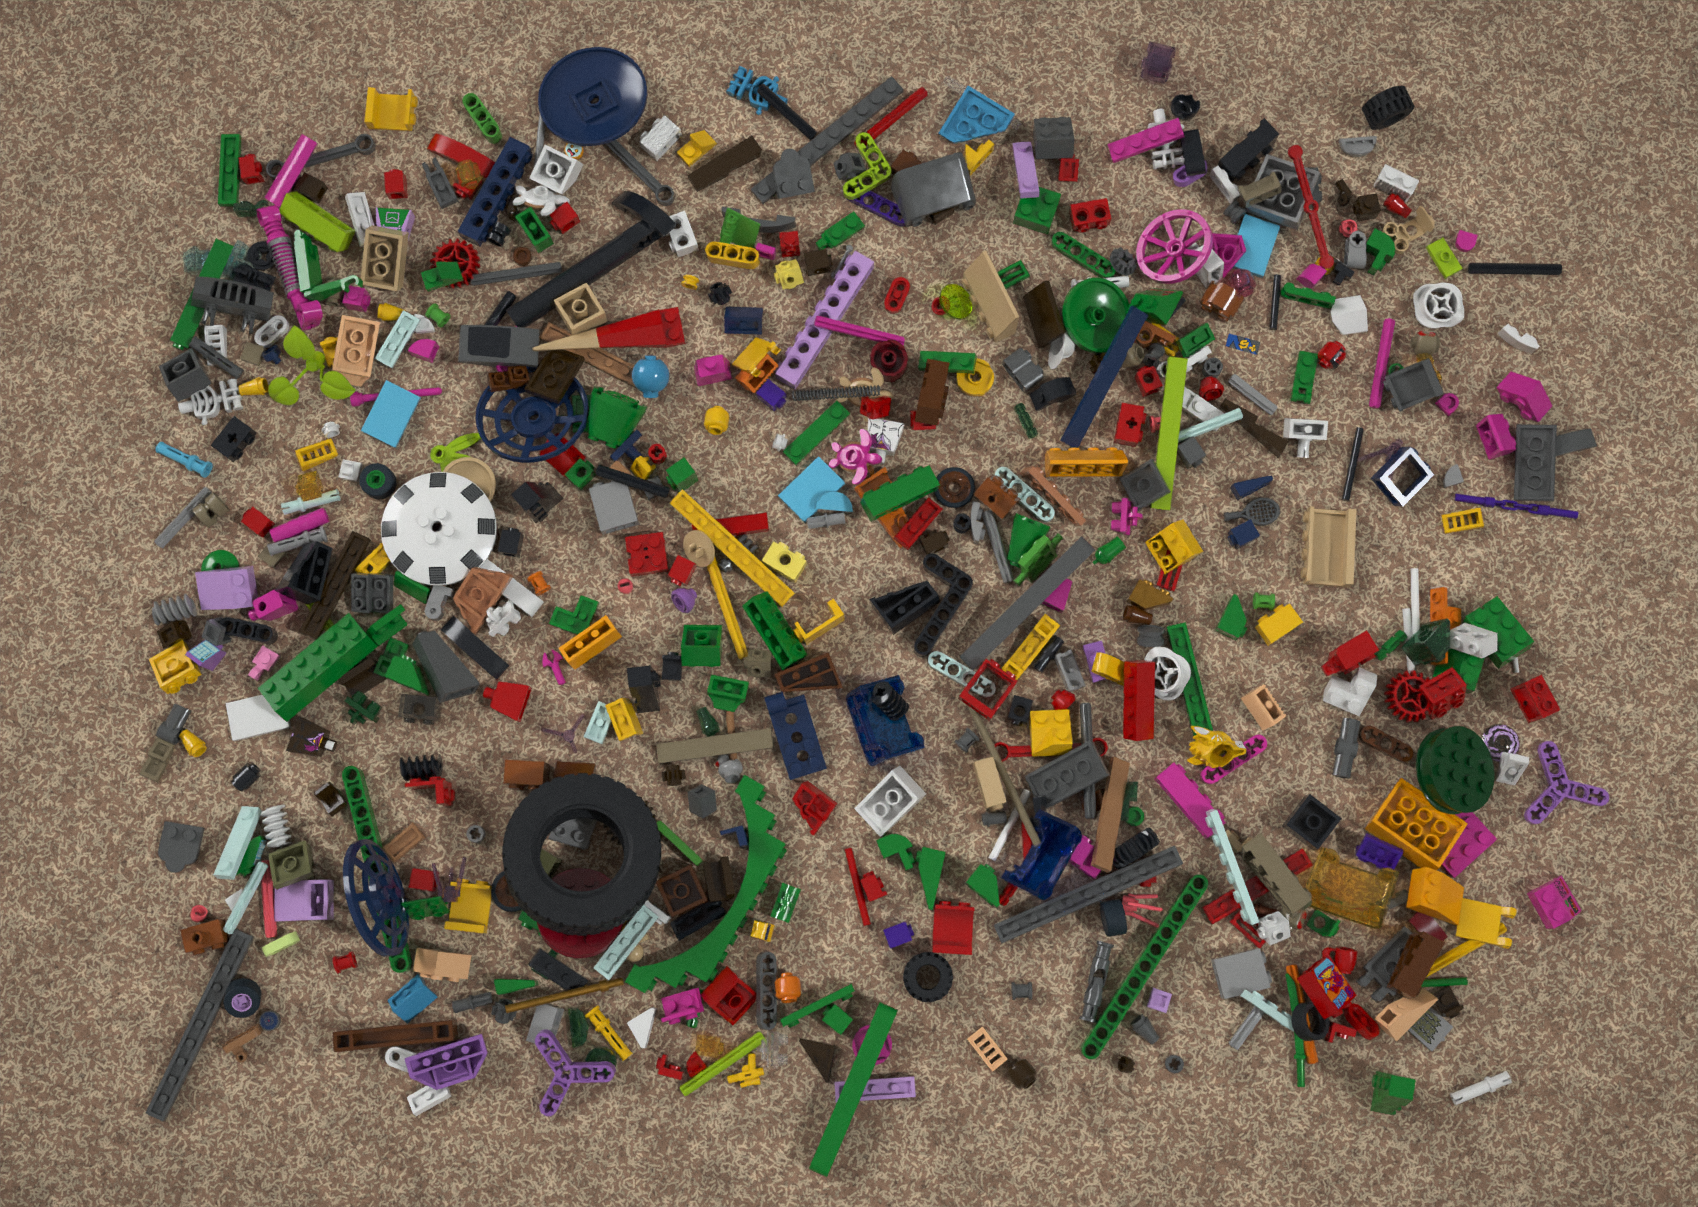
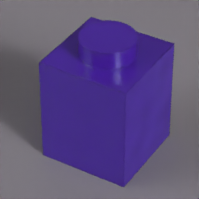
M769 379L756 392L757 398L773 411L777 408L781 409L786 403V393Z
M906 922L883 930L890 949L912 941L911 936H914L911 924L907 925Z

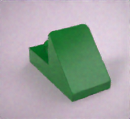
M436 262V268L421 272L427 292L463 281L457 262Z

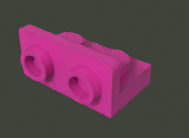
M699 988L661 998L665 1017L661 1018V1022H669V1025L680 1023V1018L686 1017V1020L697 1018V1013L704 1012Z

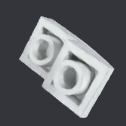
M1509 324L1497 333L1507 343L1526 353L1532 354L1540 347L1533 336L1526 333L1521 337L1517 329Z

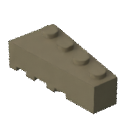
M1262 833L1242 846V859L1292 919L1311 906V893L1308 889L1301 886L1297 876L1288 869L1285 862L1279 857Z

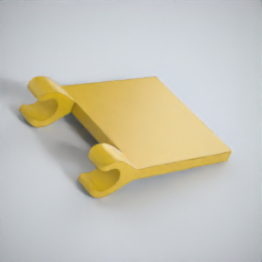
M755 337L731 365L757 378L761 371L756 368V365L769 351L777 355L781 349L773 341L768 342Z
M1463 898L1459 925H1457L1455 936L1509 949L1512 945V939L1498 937L1501 915L1513 919L1516 916L1517 909Z

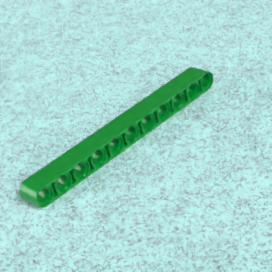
M347 766L342 772V778L358 840H372L382 848L364 773L358 767ZM355 770L357 776L354 780H350L349 775L351 771ZM357 789H361L362 794L360 798L356 799L354 793ZM365 807L367 813L361 818L359 811ZM367 826L371 827V834L369 836L364 835V829ZM363 845L361 852L365 862L370 854L367 847ZM373 861L370 865V868L372 870L376 865L375 861ZM381 862L384 871L388 873V867ZM399 915L396 916L397 928L402 922ZM385 919L384 924L388 926L391 919ZM382 931L386 947L391 948L392 936ZM402 932L397 935L399 941L401 940ZM408 942L399 954L389 957L391 968L397 973H405L412 968L413 961ZM401 958L406 962L404 969H400L398 966V961Z
M1201 874L1191 876L1098 1018L1097 1023H1095L1082 1043L1080 1051L1085 1058L1095 1059L1100 1055L1206 891L1208 880L1205 876ZM1196 878L1202 881L1200 889H1196L1193 885V881ZM1186 894L1192 898L1189 906L1183 903V896ZM1174 911H1178L1181 914L1179 922H1175L1172 919ZM1165 927L1171 932L1170 937L1167 939L1161 935V931ZM1153 944H1157L1160 948V952L1157 955H1153L1150 951ZM1144 960L1149 964V969L1146 972L1140 970V963ZM1132 977L1138 979V986L1134 989L1129 986V980ZM1121 994H1125L1128 998L1125 1005H1120L1118 1002V997ZM1109 1011H1115L1117 1014V1018L1113 1022L1107 1019ZM1100 1027L1106 1030V1035L1102 1039H1099L1096 1035V1031ZM1089 1044H1093L1095 1047L1093 1055H1087L1085 1052V1048Z

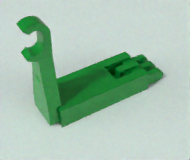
M296 230L294 232L300 292L304 294L305 298L310 301L318 300L320 302L342 290L348 293L350 290L349 285L353 282H356L355 284L362 288L363 281L356 275L322 284L318 247L312 245L311 237L302 231Z

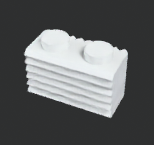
M665 115L661 119H656L652 125L653 128L649 132L645 131L639 141L641 148L656 161L682 136L681 129Z
M1385 164L1373 186L1384 191V193L1387 192V194H1398L1404 202H1407L1419 180Z

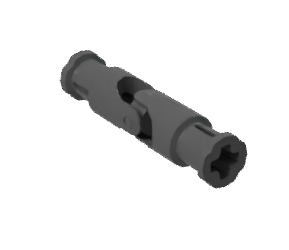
M1101 941L1096 942L1098 947L1096 955L1092 960L1088 979L1089 986L1083 999V1013L1079 1017L1081 1020L1097 1023L1096 1014L1098 1007L1101 1006L1102 988L1105 985L1110 966L1111 948H1114V945ZM1097 969L1102 971V978L1093 977Z

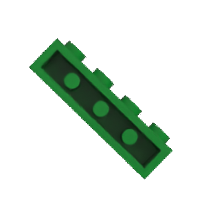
M930 465L926 467L919 466L913 470L912 474H903L897 477V481L893 483L888 481L882 484L880 489L876 491L871 489L865 492L860 503L870 522L937 491L940 483Z
M768 591L753 596L742 605L782 670L798 664L808 656Z

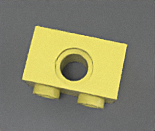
M773 542L762 559V563L796 583L807 565V561L804 560L805 556L797 551L795 553L789 551V547L782 542L778 544ZM783 557L791 559L787 565L781 564L780 560Z

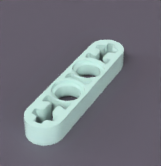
M1007 467L998 468L995 472L996 476L1000 477L999 473L1003 474L1006 472L1008 480H1011V478L1015 479L1007 487L1008 489L1012 488L1014 484L1022 486V492L1018 493V497L1021 499L1019 501L1020 504L1042 522L1047 523L1053 519L1055 511L1048 502ZM1003 478V484L1006 486L1008 484V481ZM1029 496L1036 498L1037 503L1034 506L1027 504L1026 499ZM1040 503L1043 504L1041 508L1044 511H1046L1047 509L1050 510V517H1042L1043 512L1040 509H1038L1037 512L1035 511V509L1038 508Z
M934 651L928 657V664L931 668L964 687L967 686L964 680L965 676L968 674L975 675L976 673L942 652ZM938 655L943 663H945V660L949 662L946 664L945 670H942L943 665L940 663L934 665L931 658ZM950 665H956L959 668V672L956 675L949 674L948 667ZM981 675L971 691L981 697L990 698L995 693V684ZM979 679L983 680L980 683L983 686L990 685L991 693L987 692L984 694V689L980 686L978 690L974 688L978 684Z

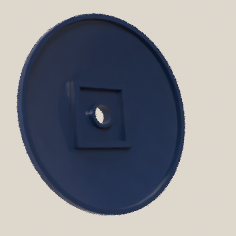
M605 47L580 49L561 58L545 75L538 94L540 115L547 128L556 137L567 143L579 146L603 145L622 137L639 121L647 103V83L640 67L626 54ZM594 98L599 99V101L595 104L590 103V101Z

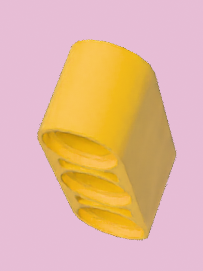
M710 242L705 248L708 260L714 264L755 269L760 263L758 251L751 247ZM713 250L719 251L717 255L710 254ZM731 253L737 254L735 258L728 257ZM749 256L755 257L754 261H747L746 259Z
M1097 652L1091 672L1124 686V662L1111 655Z

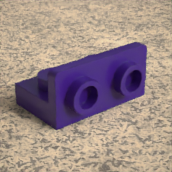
M1367 833L1360 845H1357L1355 848L1356 856L1361 861H1369L1379 869L1393 872L1403 854V849Z

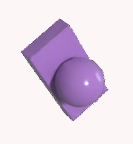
M1102 641L1083 645L1092 682L1096 683L1107 680L1091 672L1096 653H1105Z

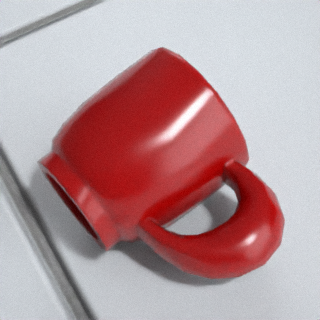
M1339 946L1336 949L1327 947L1322 951V958L1330 955L1331 952H1335L1334 963L1341 973L1351 974L1354 970L1358 954L1357 950Z

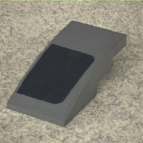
M460 325L458 362L492 367L497 365L537 367L538 351H533L532 348L539 346V329L493 325Z

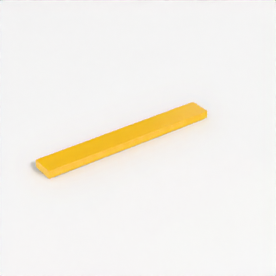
M683 489L672 499L670 504L699 531L704 532L718 549L765 592L768 591L770 596L781 607L795 594Z

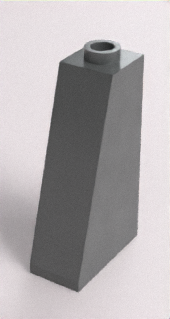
M436 631L420 632L412 645L439 702L442 703L474 694L480 685L479 681Z

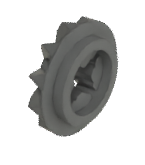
M1120 247L1111 252L1110 262L1118 273L1131 275L1135 272L1137 260L1133 258V254L1128 252V249L1123 250Z

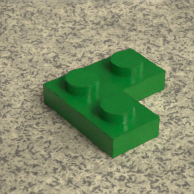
M581 595L574 613L556 606L549 625L578 635L591 626L599 602Z

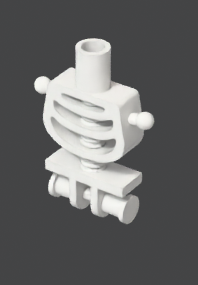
M1164 109L1153 111L1155 123H1150L1147 129L1168 122L1165 118ZM1178 140L1156 147L1158 149L1162 148V151H1155L1151 154V159L1161 158V160H1153L1154 170L1161 167L1167 169V165L1170 164L1171 168H1174L1175 165H1184L1183 156L1174 158V156L1182 154V147L1170 149Z
M237 379L227 381L229 389H227L224 381H219L222 393L220 395L209 385L205 389L192 394L191 400L178 403L181 414L194 411L195 416L202 419L201 423L206 425L208 423L207 418H214L218 415L221 402L224 403L225 411L228 413L232 412L230 403L234 405L233 410L243 409L240 401L242 396L237 395L239 393ZM206 391H211L213 396L209 397Z

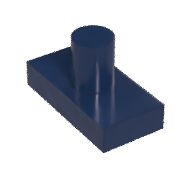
M636 430L610 456V459L615 462L626 454L634 462L636 458L642 456L633 446L642 437V434Z

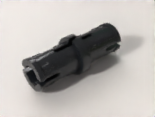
M1054 635L1047 647L1041 650V655L1032 667L1043 673L1049 662L1055 659L1054 656L1062 644H1064V641Z

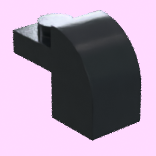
M1061 377L1040 385V388L1029 395L1035 410L1040 411L1053 403L1064 402L1077 395L1071 378Z

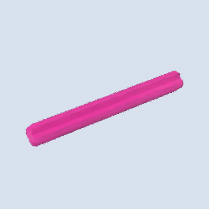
M816 316L814 321L816 327L876 342L892 339L900 342L902 345L905 343V339L902 336L822 316Z
M1391 318L1385 319L1383 323L1369 400V407L1375 409L1381 405L1384 388L1383 381H1385L1395 327V320Z

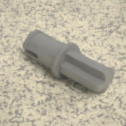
M844 512L828 515L824 513L822 516L807 518L809 529L825 526L829 528L832 525L845 524Z

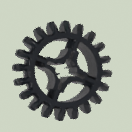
M1146 828L1116 847L1112 865L1116 869H1121L1155 848L1160 842L1157 834L1151 828Z

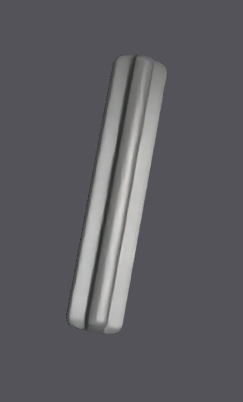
M1236 374L1231 376L1228 383L1269 415H1272L1278 407L1239 376Z
M1254 1006L1229 1041V1045L1238 1050L1264 1015V1012Z

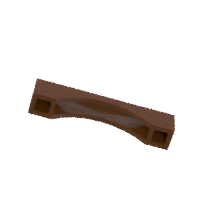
M457 1019L333 1032L334 1052L458 1040Z

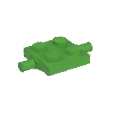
M1057 533L1051 541L1045 535L1037 539L1033 547L1021 556L1018 562L1021 574L1014 582L1018 586L1025 579L1033 583L1057 557L1055 552L1056 546L1063 540V537Z

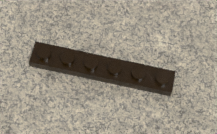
M354 531L351 532L324 583L320 601L314 602L299 630L301 634L314 640L320 637L351 579V574L354 573L371 541L370 538Z

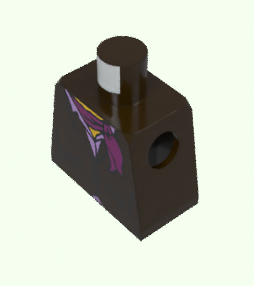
M298 716L286 751L294 754L322 757L324 750L335 751L337 741L328 739L330 735L329 730Z

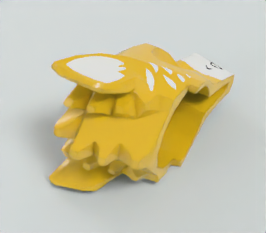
M1191 726V729L1197 735L1192 737L1195 741L1189 743V751L1194 757L1187 759V762L1193 765L1205 764L1211 768L1225 766L1235 757L1246 754L1243 742L1233 741L1225 732L1210 731L1199 726ZM1227 751V753H1226L1225 756H1223V757L1220 756V754H1222L1223 752Z

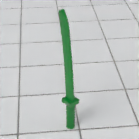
M1286 973L1285 977L1291 1011L1293 1012L1294 1008L1299 1004L1294 980ZM1294 1031L1297 1087H1305L1304 1059L1307 1057L1304 1054L1303 1040Z

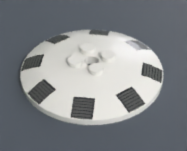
M447 472L423 474L401 486L389 500L381 522L382 543L392 564L408 578L433 586L460 582L466 578L471 568H481L493 549L497 532L495 512L485 493L467 478ZM436 522L442 524V529L439 532L432 530V526Z

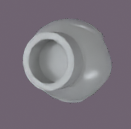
M727 755L718 756L715 766L719 767V775L727 783L739 781L743 770L742 763L738 759L730 760Z

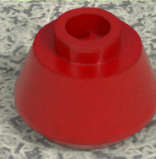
M1206 377L1200 383L1199 396L1206 401L1216 400L1224 392V386L1215 377Z
M1058 689L1051 697L1053 699L1051 704L1054 710H1066L1076 700L1075 694L1065 689L1061 692Z

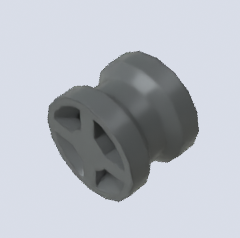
M1236 200L1225 209L1223 214L1231 219L1230 222L1232 224H1235L1246 214L1247 210L1241 208Z
M1214 357L1207 359L1202 367L1204 377L1211 376L1217 378L1223 369L1222 362Z

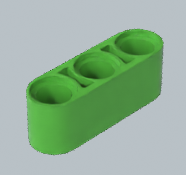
M466 94L462 102L469 116L489 143H499L502 139V133L498 124L476 94ZM473 102L476 103V104H475L474 106H472V107L469 106V105H470L471 103H473ZM481 117H486L483 121H479ZM491 131H496L495 134L489 135Z

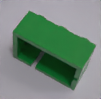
M1498 596L1485 603L1482 608L1479 607L1468 614L1462 624L1468 623L1497 633V651L1488 655V657L1498 669L1529 650L1534 643L1531 636Z

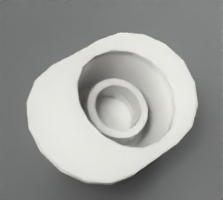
M1066 330L1065 334L1051 343L1048 358L1050 369L1057 368L1063 358L1070 357L1074 352L1075 343L1071 340Z

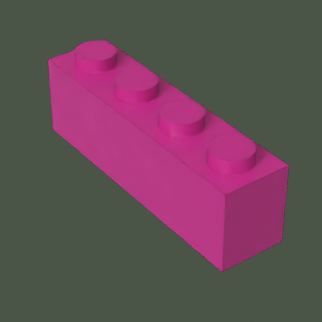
M1172 763L1154 780L1205 839L1209 838L1213 831L1212 828L1207 826L1205 817H1207L1206 811L1214 809L1210 805L1212 801L1206 794L1202 795L1198 791L1199 786L1193 779L1189 780L1186 777V771L1180 764ZM1216 809L1219 813L1222 824L1224 825L1226 823L1223 820L1225 817L1220 810Z

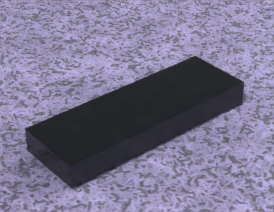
M541 948L537 950L528 963L530 967L565 990L584 987L588 982L587 978Z

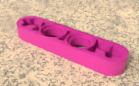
M1262 735L1252 736L1243 742L1247 757L1244 760L1238 757L1233 758L1230 761L1231 767L1229 770L1217 767L1219 772L1212 776L1213 780L1205 778L1207 775L1206 771L1212 772L1216 768L1207 766L1201 771V780L1205 784L1217 782L1264 751L1267 747L1266 738ZM1254 739H1256L1257 741H1262L1260 745L1262 747L1261 749L1259 747H1255L1250 751V749L1245 745L1248 743L1249 747L1252 746L1255 743Z

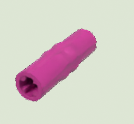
M320 508L306 515H301L296 519H291L284 524L269 529L275 543L299 536L305 530L309 532L314 528L329 523L330 520L325 509Z

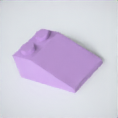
M253 566L195 572L201 610L253 607V600L258 598Z

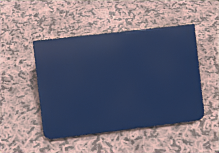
M727 306L724 315V333L762 335L763 308Z
M743 825L720 831L722 837L737 834L739 846L741 848L749 847L746 829Z

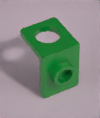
M1316 909L1306 925L1324 938H1331L1338 932L1340 928L1338 925L1341 921L1338 919L1333 920ZM1316 917H1322L1325 920L1323 928L1315 927L1314 919Z

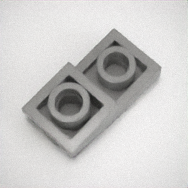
M973 501L970 527L974 544L978 545L979 540L984 539L986 529H982V522L976 521L981 519L983 509H979V502Z

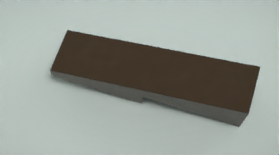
M751 135L690 173L688 179L698 192L726 178L731 171L759 158L762 149Z
M1225 398L1220 408L1226 413L1240 408L1243 418L1236 422L1279 458L1289 441L1256 424L1255 422L1259 416Z

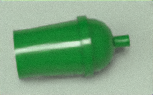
M1116 536L1102 547L1097 548L1095 552L1096 559L1092 563L1094 565L1098 562L1100 564L1110 563L1111 560L1126 549V546Z

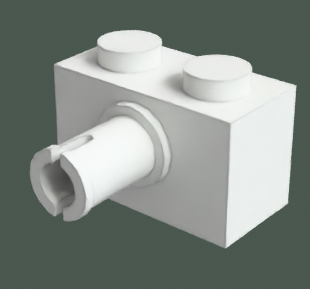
M1285 418L1283 437L1297 438V457L1309 458L1310 441L1312 439L1327 440L1328 421Z

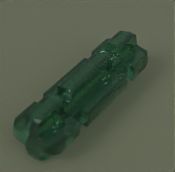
M1019 403L1014 406V410L1019 415L1018 418L1024 430H1026L1028 438H1035L1038 432L1033 427L1034 424L1028 412H1026L1024 404Z

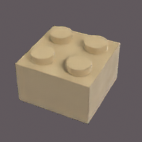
M587 283L554 300L557 312L572 335L592 330L607 322L605 311Z

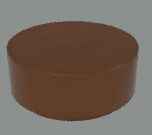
M518 247L513 252V260L519 266H527L532 260V254L528 248Z

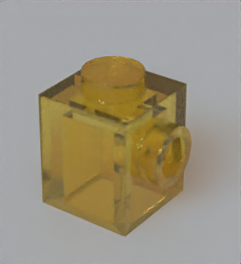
M317 471L298 475L295 489L297 495H301L303 502L322 497L323 485Z

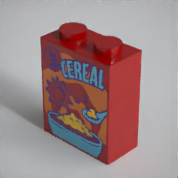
M1330 955L1314 962L1296 978L1324 1020L1331 1016L1333 1019L1343 1013L1342 1010L1351 1006V1000L1357 996Z

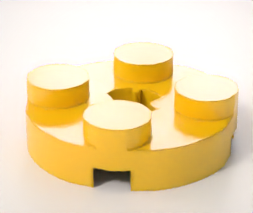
M977 358L974 374L957 373V385L966 395L973 397L983 396L992 388L994 372L989 363ZM979 374L978 377H981L979 381L973 382L972 378L970 379L971 375Z

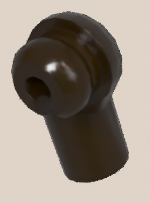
M1341 179L1335 183L1340 191L1337 202L1340 206H1346L1350 202L1352 192L1345 181Z

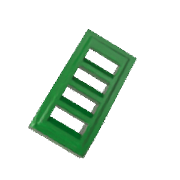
M494 979L498 995L539 985L536 980Z

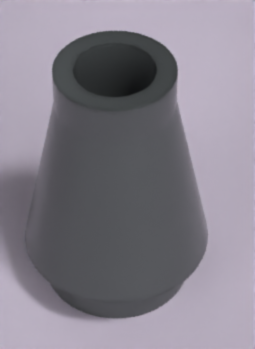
M1141 1014L1131 1022L1132 1030L1151 1045L1160 1038L1147 1016L1145 1017Z

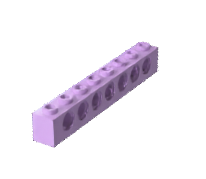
M854 251L852 255H848L844 262L845 267L843 270H839L834 278L836 281L826 289L824 294L826 296L823 301L820 300L815 307L816 312L813 316L810 315L807 318L805 329L803 332L799 331L795 337L796 342L794 346H790L785 353L786 358L783 363H778V368L775 370L776 379L795 390L833 332L832 330L816 327L814 324L816 316H826L840 321L874 269V261L857 251ZM850 271L858 272L856 276H850L848 273ZM846 286L848 290L842 292L839 290V287ZM831 301L838 302V305L836 307L829 306V303ZM813 331L819 334L815 338L809 336ZM807 347L809 350L806 353H801L799 349ZM792 362L799 364L795 369L789 367Z

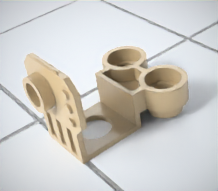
M1419 206L1416 210L1417 216L1405 224L1397 225L1394 222H1388L1383 227L1382 232L1395 239V253L1403 254L1408 249L1409 242L1422 236L1427 231L1431 232L1435 228L1433 217L1428 215L1424 207ZM1410 225L1415 226L1417 229V233L1413 236H1410L1406 231V228ZM1390 229L1392 234L1387 233L1386 230ZM1396 245H1401L1402 249H1398Z

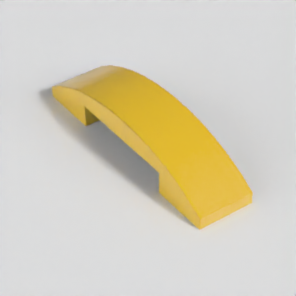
M1044 614L1023 643L1002 667V670L1005 672L1010 671L1016 676L1015 679L1018 680L1060 625Z

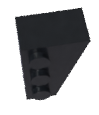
M650 665L627 668L628 686L632 698H636L634 705L637 707V713L660 711L658 687H661L660 675Z

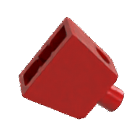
M498 682L496 689L485 687L483 698L492 700L490 708L521 723L532 688L523 684Z

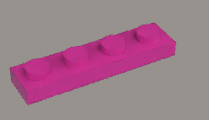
M1179 118L1107 145L1113 163L1185 136Z

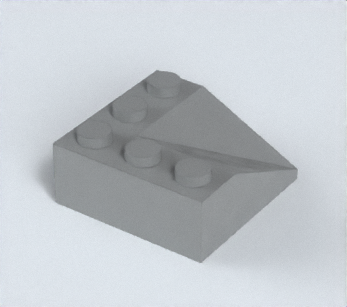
M1266 154L1255 182L1270 176L1271 172H1275L1281 184L1282 193L1250 207H1245L1246 213L1298 230L1305 215L1303 208L1305 201L1294 163ZM1304 167L1310 190L1313 194L1320 172Z

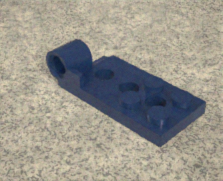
M783 691L764 697L789 779H796L827 769L804 694L786 700ZM794 713L797 716L794 724L786 722L787 714ZM794 732H800L803 735L802 740L798 743L793 742L791 739ZM801 750H805L808 753V758L805 761H800L797 758V753Z

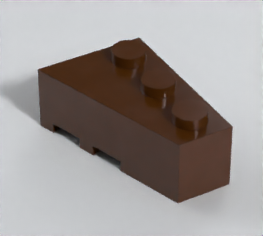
M927 359L915 422L938 425L939 418L943 419L949 386H946L949 362Z
M829 652L774 674L781 692L843 688Z
M1424 931L1410 934L1386 988L1407 999L1417 997L1422 989V983L1445 942Z

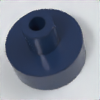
M273 345L265 350L261 356L266 362L272 360L276 365L281 362L279 355L282 351L278 345Z

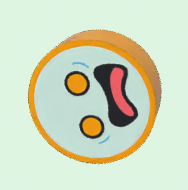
M570 143L565 145L564 151L566 155L576 160L583 156L584 150L582 146Z

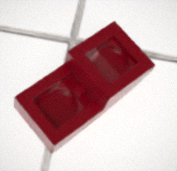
M1416 912L1407 920L1417 932L1424 931L1441 941L1448 938L1443 929L1431 916Z

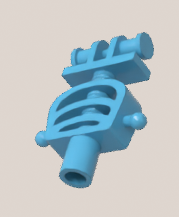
M742 66L738 67L737 73L733 75L735 81L731 80L729 82L730 87L726 90V93L734 97L736 89L739 90L736 94L737 100H741L747 90L749 92L750 105L758 109L756 110L757 115H761V110L768 111L771 106L764 98L763 102H760L762 96L758 94L757 90L761 84H765L786 104L788 101L787 98L777 94L779 87L776 82L779 81V77L775 76L771 80L766 76H761L751 84L753 71L749 70L746 77H743L747 70ZM753 94L757 95L756 101H754L752 98Z

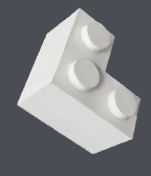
M1360 667L1357 669L1351 682L1332 675L1324 689L1323 701L1360 716L1377 685V675Z

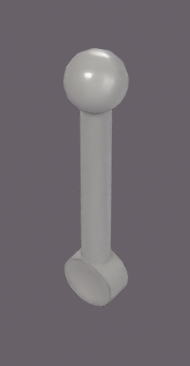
M852 245L846 246V252L843 255L839 265L837 266L836 270L831 273V277L833 279L835 278L837 272L841 269L849 252L853 251Z

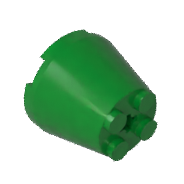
M594 386L590 400L588 438L594 441H605V445L616 449V447H620L629 438L645 415L648 406L645 404L643 406L638 405V400L619 392L604 391V388Z

